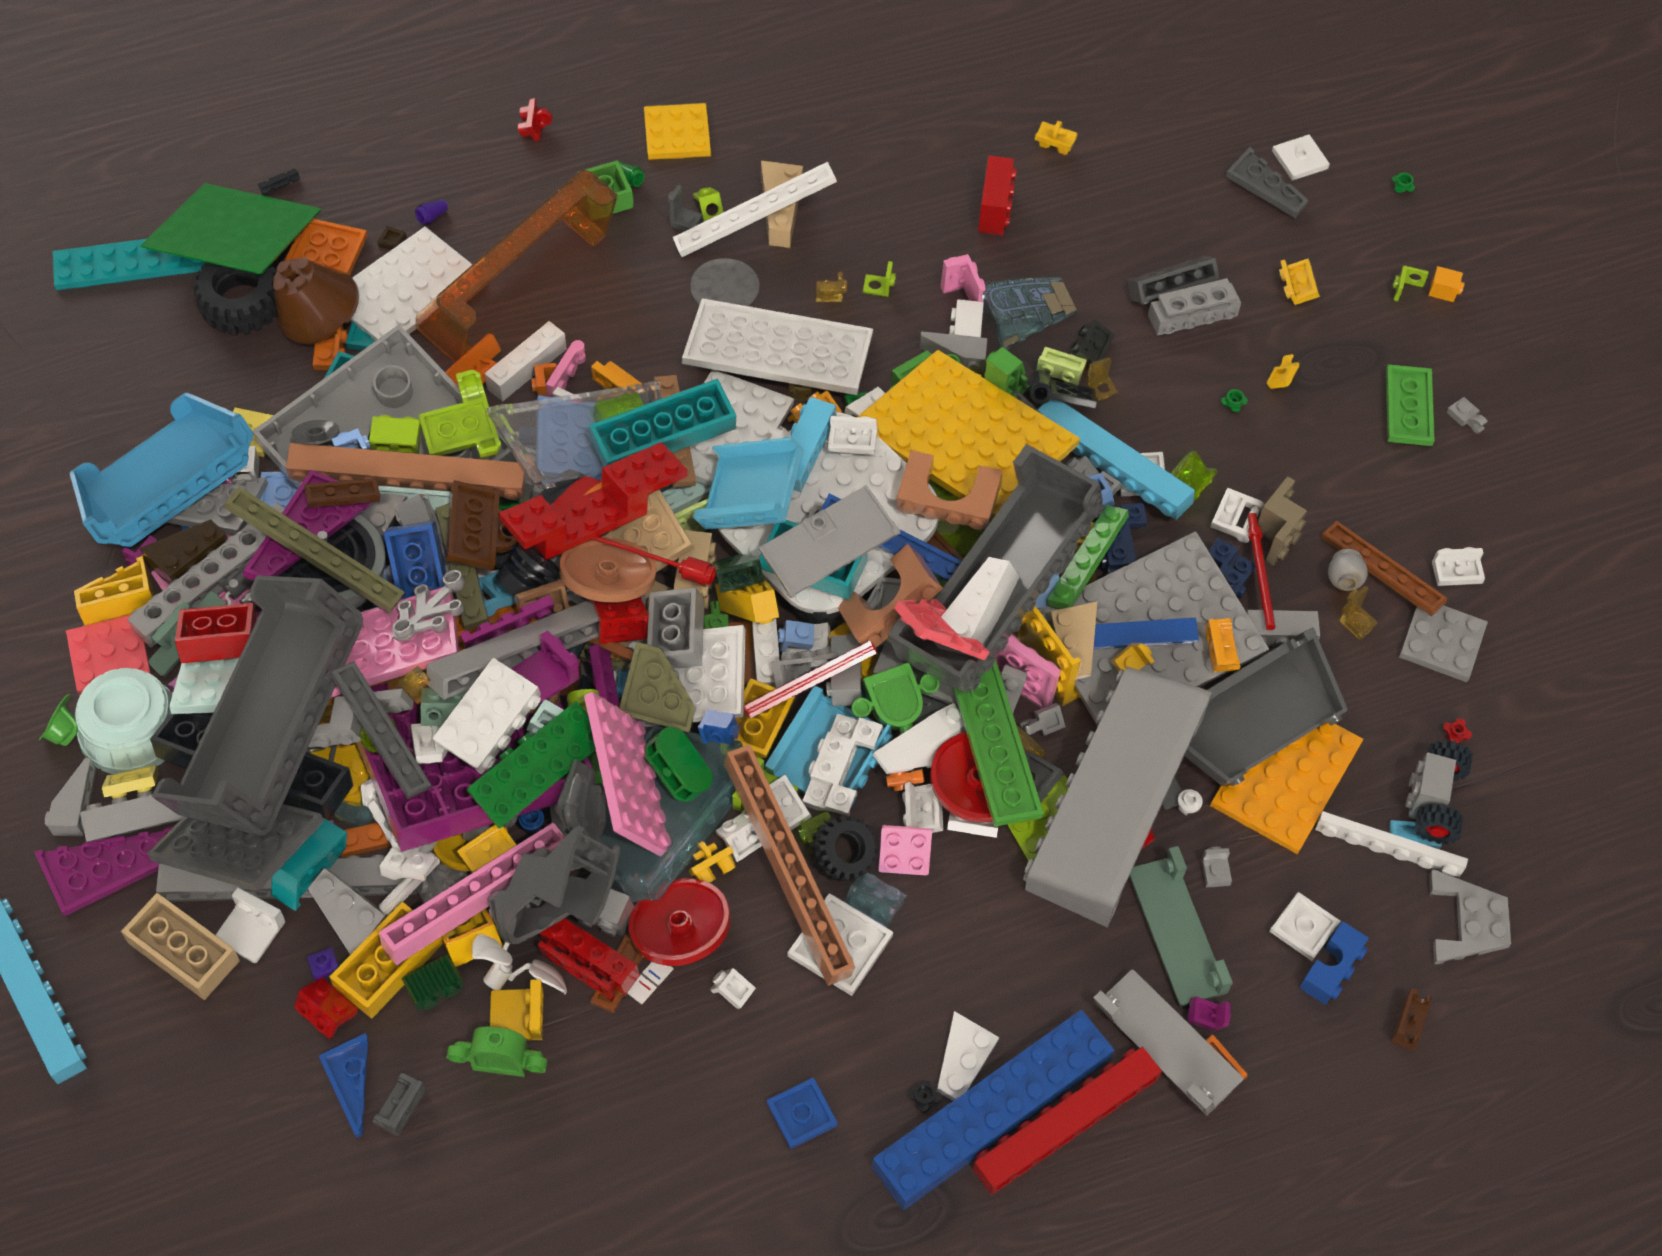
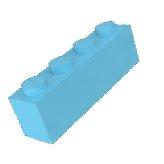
M813 397L809 398L807 404H803L800 410V419L798 423L793 424L790 433L791 437L803 449L793 489L798 492H802L829 436L831 428L830 417L837 416L836 405Z

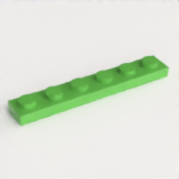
M1106 505L1047 598L1048 606L1059 609L1073 607L1128 519L1127 509Z

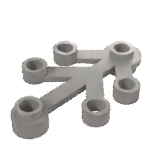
M451 570L443 576L445 586L428 602L427 599L430 597L431 592L426 584L418 585L414 589L416 595V614L410 618V615L414 612L411 601L404 600L398 604L397 608L400 612V619L392 627V634L396 640L407 641L415 633L433 629L435 632H442L447 628L448 624L443 616L436 615L450 612L451 615L458 616L463 613L464 607L458 599L439 605L451 592H458L463 589L465 580L459 570ZM436 616L432 620L421 622L424 618Z

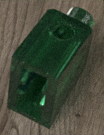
M739 554L713 561V567H716V582L721 593L764 582L759 558L747 554Z

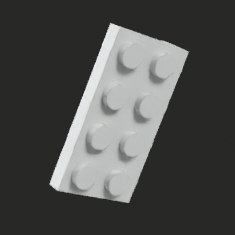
M492 658L432 739L482 774L494 765L495 756L498 752L508 746L511 740L510 736L515 729L519 730L526 720L525 716L530 709L533 710L537 707L541 700V692L538 686L495 658Z

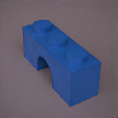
M1342 921L1325 948L1327 952L1336 958L1337 965L1328 966L1317 960L1302 982L1300 989L1325 1005L1330 998L1336 1000L1343 989L1339 984L1343 978L1348 981L1356 968L1352 964L1355 959L1361 961L1368 950L1364 945L1369 938Z

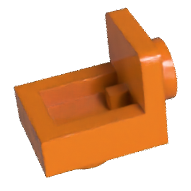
M556 363L534 365L536 378H531L533 392L537 391L538 395L547 397L545 381L549 380L556 369Z

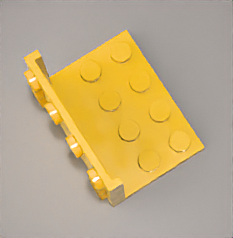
M1035 606L1030 613H1026L1022 619L1021 627L1017 632H1013V634L1021 639L1023 645L1033 648L1039 656L1053 662L1061 670L1055 697L1064 706L1080 697L1074 686L1081 660L1078 657L1074 659Z

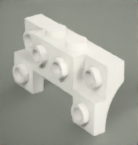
M837 714L831 731L827 733L825 739L822 738L819 742L817 760H813L810 765L809 774L811 781L803 798V803L806 807L849 816L852 803L857 796V791L843 787L857 752V745L875 750L877 739L883 730L882 724L860 717L859 720Z
M393 834L390 842L392 848L379 866L381 876L392 880L413 878L425 882L427 873L433 865L436 866L437 864L436 857L428 853L432 851L438 841L401 852Z

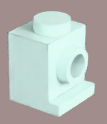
M544 700L529 722L527 730L533 736L564 710L548 700Z

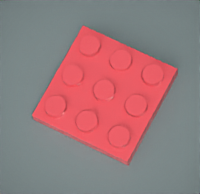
M131 614L66 630L76 689L79 696L93 679L110 670L132 668L151 674L146 644L132 630L127 620Z

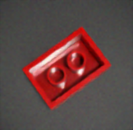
M988 156L978 232L1003 235L1004 227H1009L1010 214L1006 213H1011L1013 198L1008 197H1013L1015 182H1011V180L1015 181L1017 168H1013L1014 159Z
M243 603L179 610L175 643L181 663L240 658L257 622L254 604Z

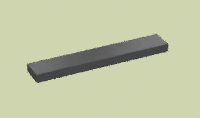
M353 661L331 671L333 680L406 798L410 799L430 789V782L356 663Z

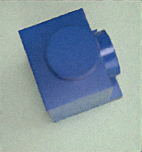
M707 709L698 727L703 744L713 741L715 743L732 745L740 732L735 714Z

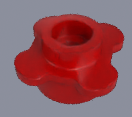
M1457 719L1453 723L1447 722L1443 726L1447 739L1450 742L1456 741V744L1461 743L1464 739L1469 740L1472 733L1467 730L1466 722L1463 719Z

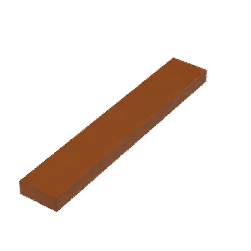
M1335 521L1322 533L1321 539L1338 551L1343 549L1358 551L1366 562L1369 573L1431 617L1446 604L1447 597L1340 522Z

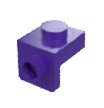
M332 947L307 956L315 980L331 976L339 967Z

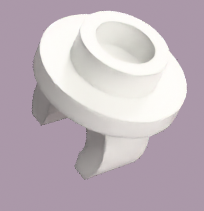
M1188 789L1179 794L1177 802L1179 810L1187 816L1188 813L1199 811L1203 800L1197 791Z

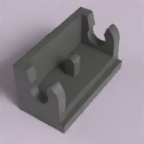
M404 1073L399 1075L397 1084L378 1115L376 1114L372 1121L374 1125L398 1137L426 1092L423 1082Z

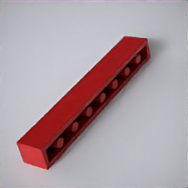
M1142 1046L1137 1051L1134 1049L1129 1050L1121 1057V1062L1116 1065L1110 1063L1101 1071L1102 1075L1096 1079L1090 1077L1080 1085L1081 1089L1073 1093L1070 1091L1059 1100L1061 1103L1054 1108L1050 1105L1038 1114V1119L1033 1122L1027 1120L1018 1127L1017 1130L1019 1132L1011 1137L1009 1134L1002 1137L996 1143L997 1147L991 1151L985 1149L975 1157L976 1161L972 1170L991 1196L1159 1080L1162 1070Z

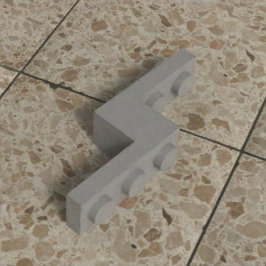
M402 688L374 692L386 713H400L401 711L413 709L414 700ZM344 696L335 697L330 723L317 726L308 748H326L330 745H349L354 742L363 741V727Z

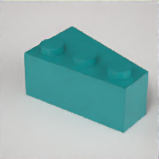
M323 818L324 822L272 876L271 896L294 911L300 907L299 899L308 890L324 868L330 869L346 849L347 832Z

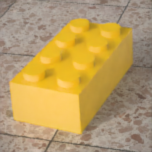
M403 902L391 912L330 976L334 988L371 1019L404 986L402 978L420 969L443 944L442 937H440L398 965L393 962L382 947L379 932L413 911Z

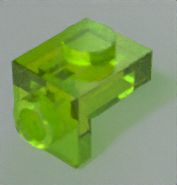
M829 811L807 821L799 822L802 828L798 831L804 843L809 842L810 844L815 841L812 838L813 833L818 832L817 828L832 819Z

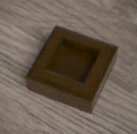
M386 226L377 241L378 246L392 250L406 240L407 233Z

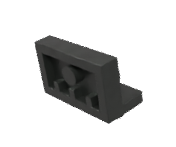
M1094 319L1088 325L1084 324L1077 333L1079 337L1070 347V355L1086 359V364L1096 370L1100 367L1115 334Z

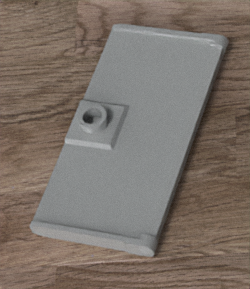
M865 485L760 546L759 551L784 587L787 595L792 598L886 541L900 534V529L891 520L870 488Z

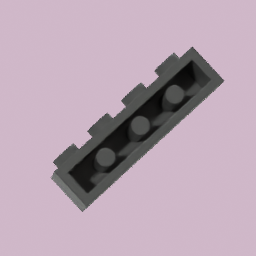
M1201 256L1127 279L1131 301H1136L1143 305L1153 302L1152 300L1158 298L1160 294L1209 283L1220 278L1216 258Z

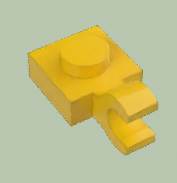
M1293 354L1285 355L1281 365L1274 367L1266 382L1270 389L1284 388L1291 383L1299 368L1298 362L1292 363Z

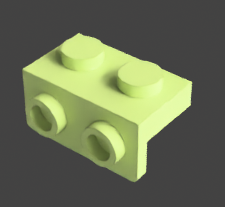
M1045 347L1038 359L1036 371L1044 370L1051 377L1078 385L1087 360Z

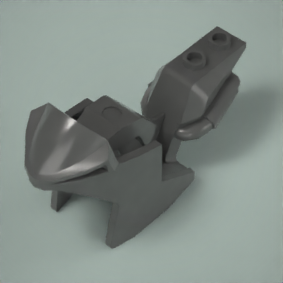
M578 760L573 761L555 807L556 814L570 831L569 834L553 851L541 847L532 854L523 853L505 891H494L488 897L491 914L499 935L507 943L519 944L571 914L590 925H595L605 907L614 880L620 848L618 845L610 847L600 839L604 826H606L607 798L605 789L602 786L594 785V769ZM582 867L592 872L587 879L569 876L570 871ZM542 899L546 901L539 908H524L530 902L539 906Z

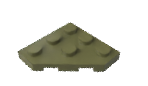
M636 642L619 709L626 714H630L633 718L690 732L696 707L662 648Z

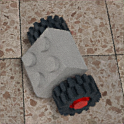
M1443 740V743L1436 741L1435 744H1430L1423 761H1418L1415 773L1411 774L1409 787H1412V793L1408 794L1405 807L1409 808L1408 818L1416 819L1415 831L1418 836L1421 835L1420 838L1423 840L1427 838L1428 841H1436L1437 844H1441V842L1449 844V841L1454 843L1460 839L1463 816L1460 815L1458 810L1454 811L1453 807H1446L1450 802L1453 779L1455 781L1459 780V777L1464 779L1470 774L1473 753L1469 747H1464L1462 743L1457 745L1456 741L1448 743V740Z

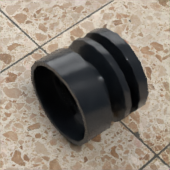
M519 544L516 548L517 552H513L510 556L515 564L506 562L496 575V578L509 593L515 596V594L542 586V584L554 582L553 579H557L560 574L559 567L550 558L546 560L535 547L532 546L524 549Z

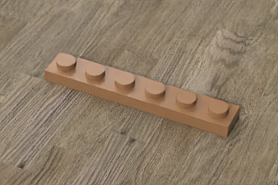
M677 375L654 377L657 400L680 392ZM690 446L673 452L672 454L688 470V475L686 478L672 483V486H696Z

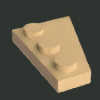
M1097 602L1050 612L1056 635L1074 659L1078 657L1081 660L1076 679L1091 676Z

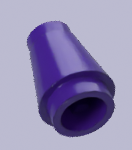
M443 199L420 204L415 209V216L422 225H429L448 210V205Z

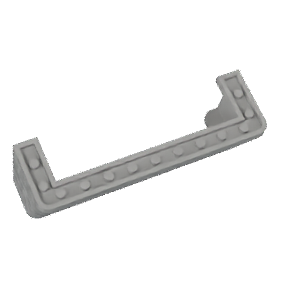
M1126 667L1125 671L1120 669L1115 680L1114 689L1110 690L1105 701L1108 707L1106 711L1101 710L1095 724L1099 726L1096 732H1090L1085 743L1089 747L1086 753H1080L1075 764L1079 768L1076 774H1070L1065 785L1069 789L1066 795H1060L1055 806L1059 810L1055 817L1050 816L1045 827L1048 833L1045 838L1040 837L1035 848L1038 854L1035 860L1030 858L1023 878L1026 881V891L1107 928L1118 906L1122 890L1192 737H1195L1212 695V692L1203 688L1131 667Z

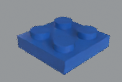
M814 1077L766 1100V1104L790 1150L838 1126V1122Z

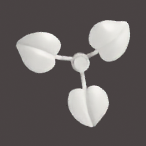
M489 908V914H490L491 918L493 919V916H492V914H491V910H490V908ZM479 934L475 938L472 948L473 959H486L494 962L483 978L485 984L490 988L501 990L507 980L513 981L517 975L525 970H529V973L536 979H541V982L560 990L564 995L567 993L562 976L551 965L540 960H533L531 964L526 963L512 973V957L507 952L510 943L505 942L503 948H501V945L495 939L487 935Z

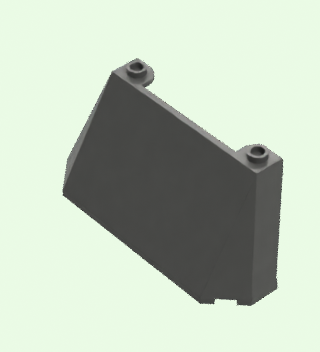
M1314 627L1295 636L1298 641L1295 642L1293 638L1282 643L1206 689L1212 692L1200 727L1195 737H1192L1184 756L1221 786L1231 784L1233 787L1245 780L1243 775L1249 769L1317 727L1329 723L1331 726L1343 719L1341 714L1348 711Z

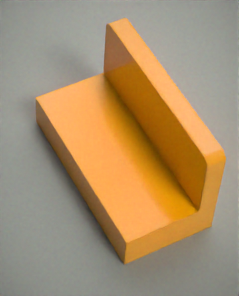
M596 361L591 366L592 379L624 403V392L628 387L636 390L642 389L641 382L612 361H609L605 366Z

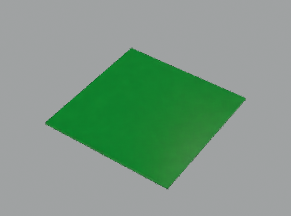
M204 183L140 247L262 274L322 209Z

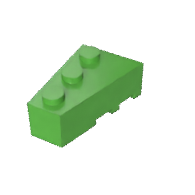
M1003 347L997 352H992L987 357L984 379L1017 399L1029 390V385L1026 384L1028 379L1024 376L1026 372L1021 360Z

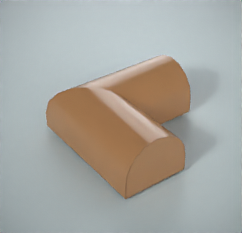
M557 580L515 594L518 611L521 607L550 595L554 602V609L551 610L552 614L568 609L569 603L564 582Z

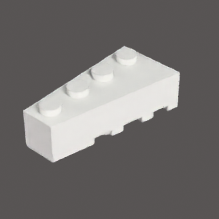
M988 557L941 617L958 635L977 639L985 647L1020 576L1010 561ZM934 642L939 649L971 656L969 654L955 650L948 646Z

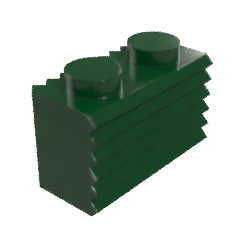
M449 954L402 978L404 987L417 1011L422 1009L425 1011L430 1010L438 1004L437 1001L446 996L447 998H452L461 992V988L465 987Z

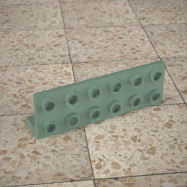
M1176 846L1168 849L1164 859L1133 867L1129 877L1179 1006L1189 1005L1190 999L1196 996L1207 1000L1228 993L1233 982L1224 959L1215 960L1183 877L1187 867L1179 847Z

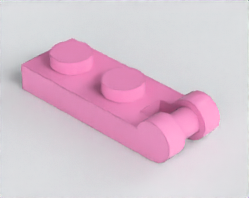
M576 340L572 342L546 383L547 397H553V392L557 387L565 390L567 381L576 373L577 365L585 362V347L582 341Z

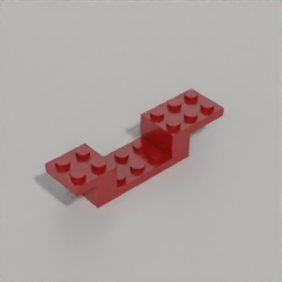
M660 442L603 467L602 488L555 509L550 506L542 495H539L500 512L499 520L524 549L535 546L547 560L647 515L648 494L686 478L688 470Z

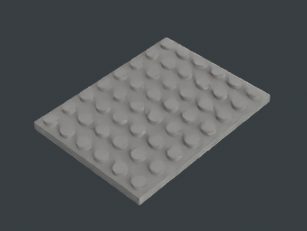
M1196 531L1086 585L1073 605L1078 606L1097 602L1096 624L1196 618L1199 636L1198 643L1147 646L1151 650V657L1155 662L1152 665H1145L1140 669L1144 672L1200 687L1229 672L1213 673L1205 632L1208 620L1231 619L1240 666L1267 653L1269 650ZM1046 605L1038 610L1053 629L1050 612L1059 610V608ZM1125 648L1093 650L1091 676L1076 679L1074 688L1095 722L1100 711H1106L1108 707L1105 701L1110 690L1114 689L1115 680L1119 673L1111 660Z

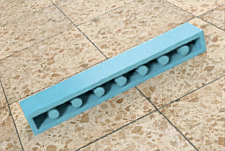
M1050 399L1037 410V412L1080 438L1079 445L1072 450L1075 455L1086 456L1095 468L1101 469L1120 481L1127 490L1141 496L1146 503L1154 505L1164 515L1177 520L1193 504L1195 492L1193 488L1064 402Z
M0 897V974L50 1076L57 1084H60L87 1069L83 1061L87 1058V1055L81 1044L75 1045L72 1038L76 1037V1033L69 1022L67 1024L64 1023L62 1017L66 1014L59 1001L54 1003L51 996L55 992L48 980L43 981L41 975L45 972L38 959L33 961L30 954L34 953V950L28 939L23 941L20 934L24 930L17 918L15 920L12 919L10 913L14 912L10 902L7 898L2 900Z

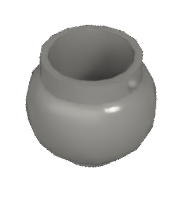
M1343 549L1336 552L1328 567L1329 580L1334 587L1340 590L1351 591L1360 588L1368 576L1367 564L1363 560L1362 555L1353 549Z

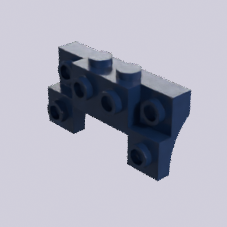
M1144 503L1122 504L1120 508L1128 510L1129 517L1100 562L1101 568H1105L1106 575L1136 561L1130 529L1147 526Z
M1218 537L1208 552L1236 597L1241 599L1247 589L1245 584L1254 572L1256 565L1238 555V548Z

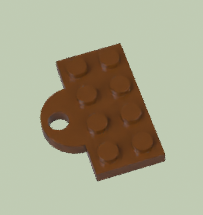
M456 480L453 481L450 495L446 561L493 571L496 553L508 552L515 547L518 541L514 536H507L503 533V530H509L499 520V513L502 512V510H499L500 491Z

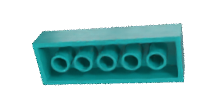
M717 378L590 424V440L603 467L660 442L673 453L736 429L737 415Z

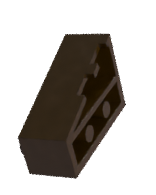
M210 519L141 547L140 551L145 562L170 585L172 581L179 579L188 572L190 567L205 559L211 551L223 545L228 537Z

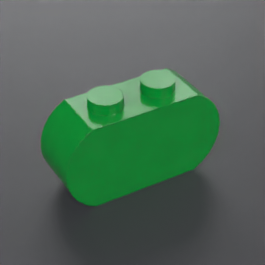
M675 727L664 728L646 744L645 758L675 799L682 802L693 801L711 786L713 781L712 771L682 730Z

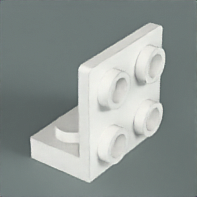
M237 887L231 895L236 906L215 936L232 947L236 954L253 963H257L284 925L285 919L280 909Z

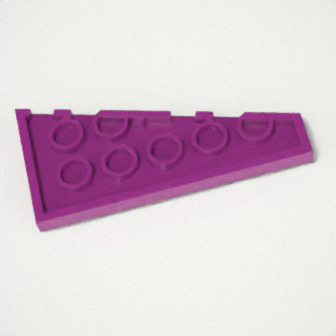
M310 470L282 514L316 536L318 532L325 531L327 538H329L375 502L307 508L304 484L338 481ZM267 535L243 570V576L251 580H255L257 575L279 576L302 557Z
M173 827L165 828L164 831L149 833L147 831L132 837L125 838V836L84 842L80 846L69 848L62 846L57 847V850L46 852L39 850L34 851L65 917L157 872L160 863L151 861L147 853Z

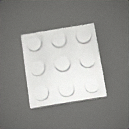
M829 893L824 902L855 965L851 977L833 985L853 996L893 937V932ZM802 932L788 951V957L824 979Z

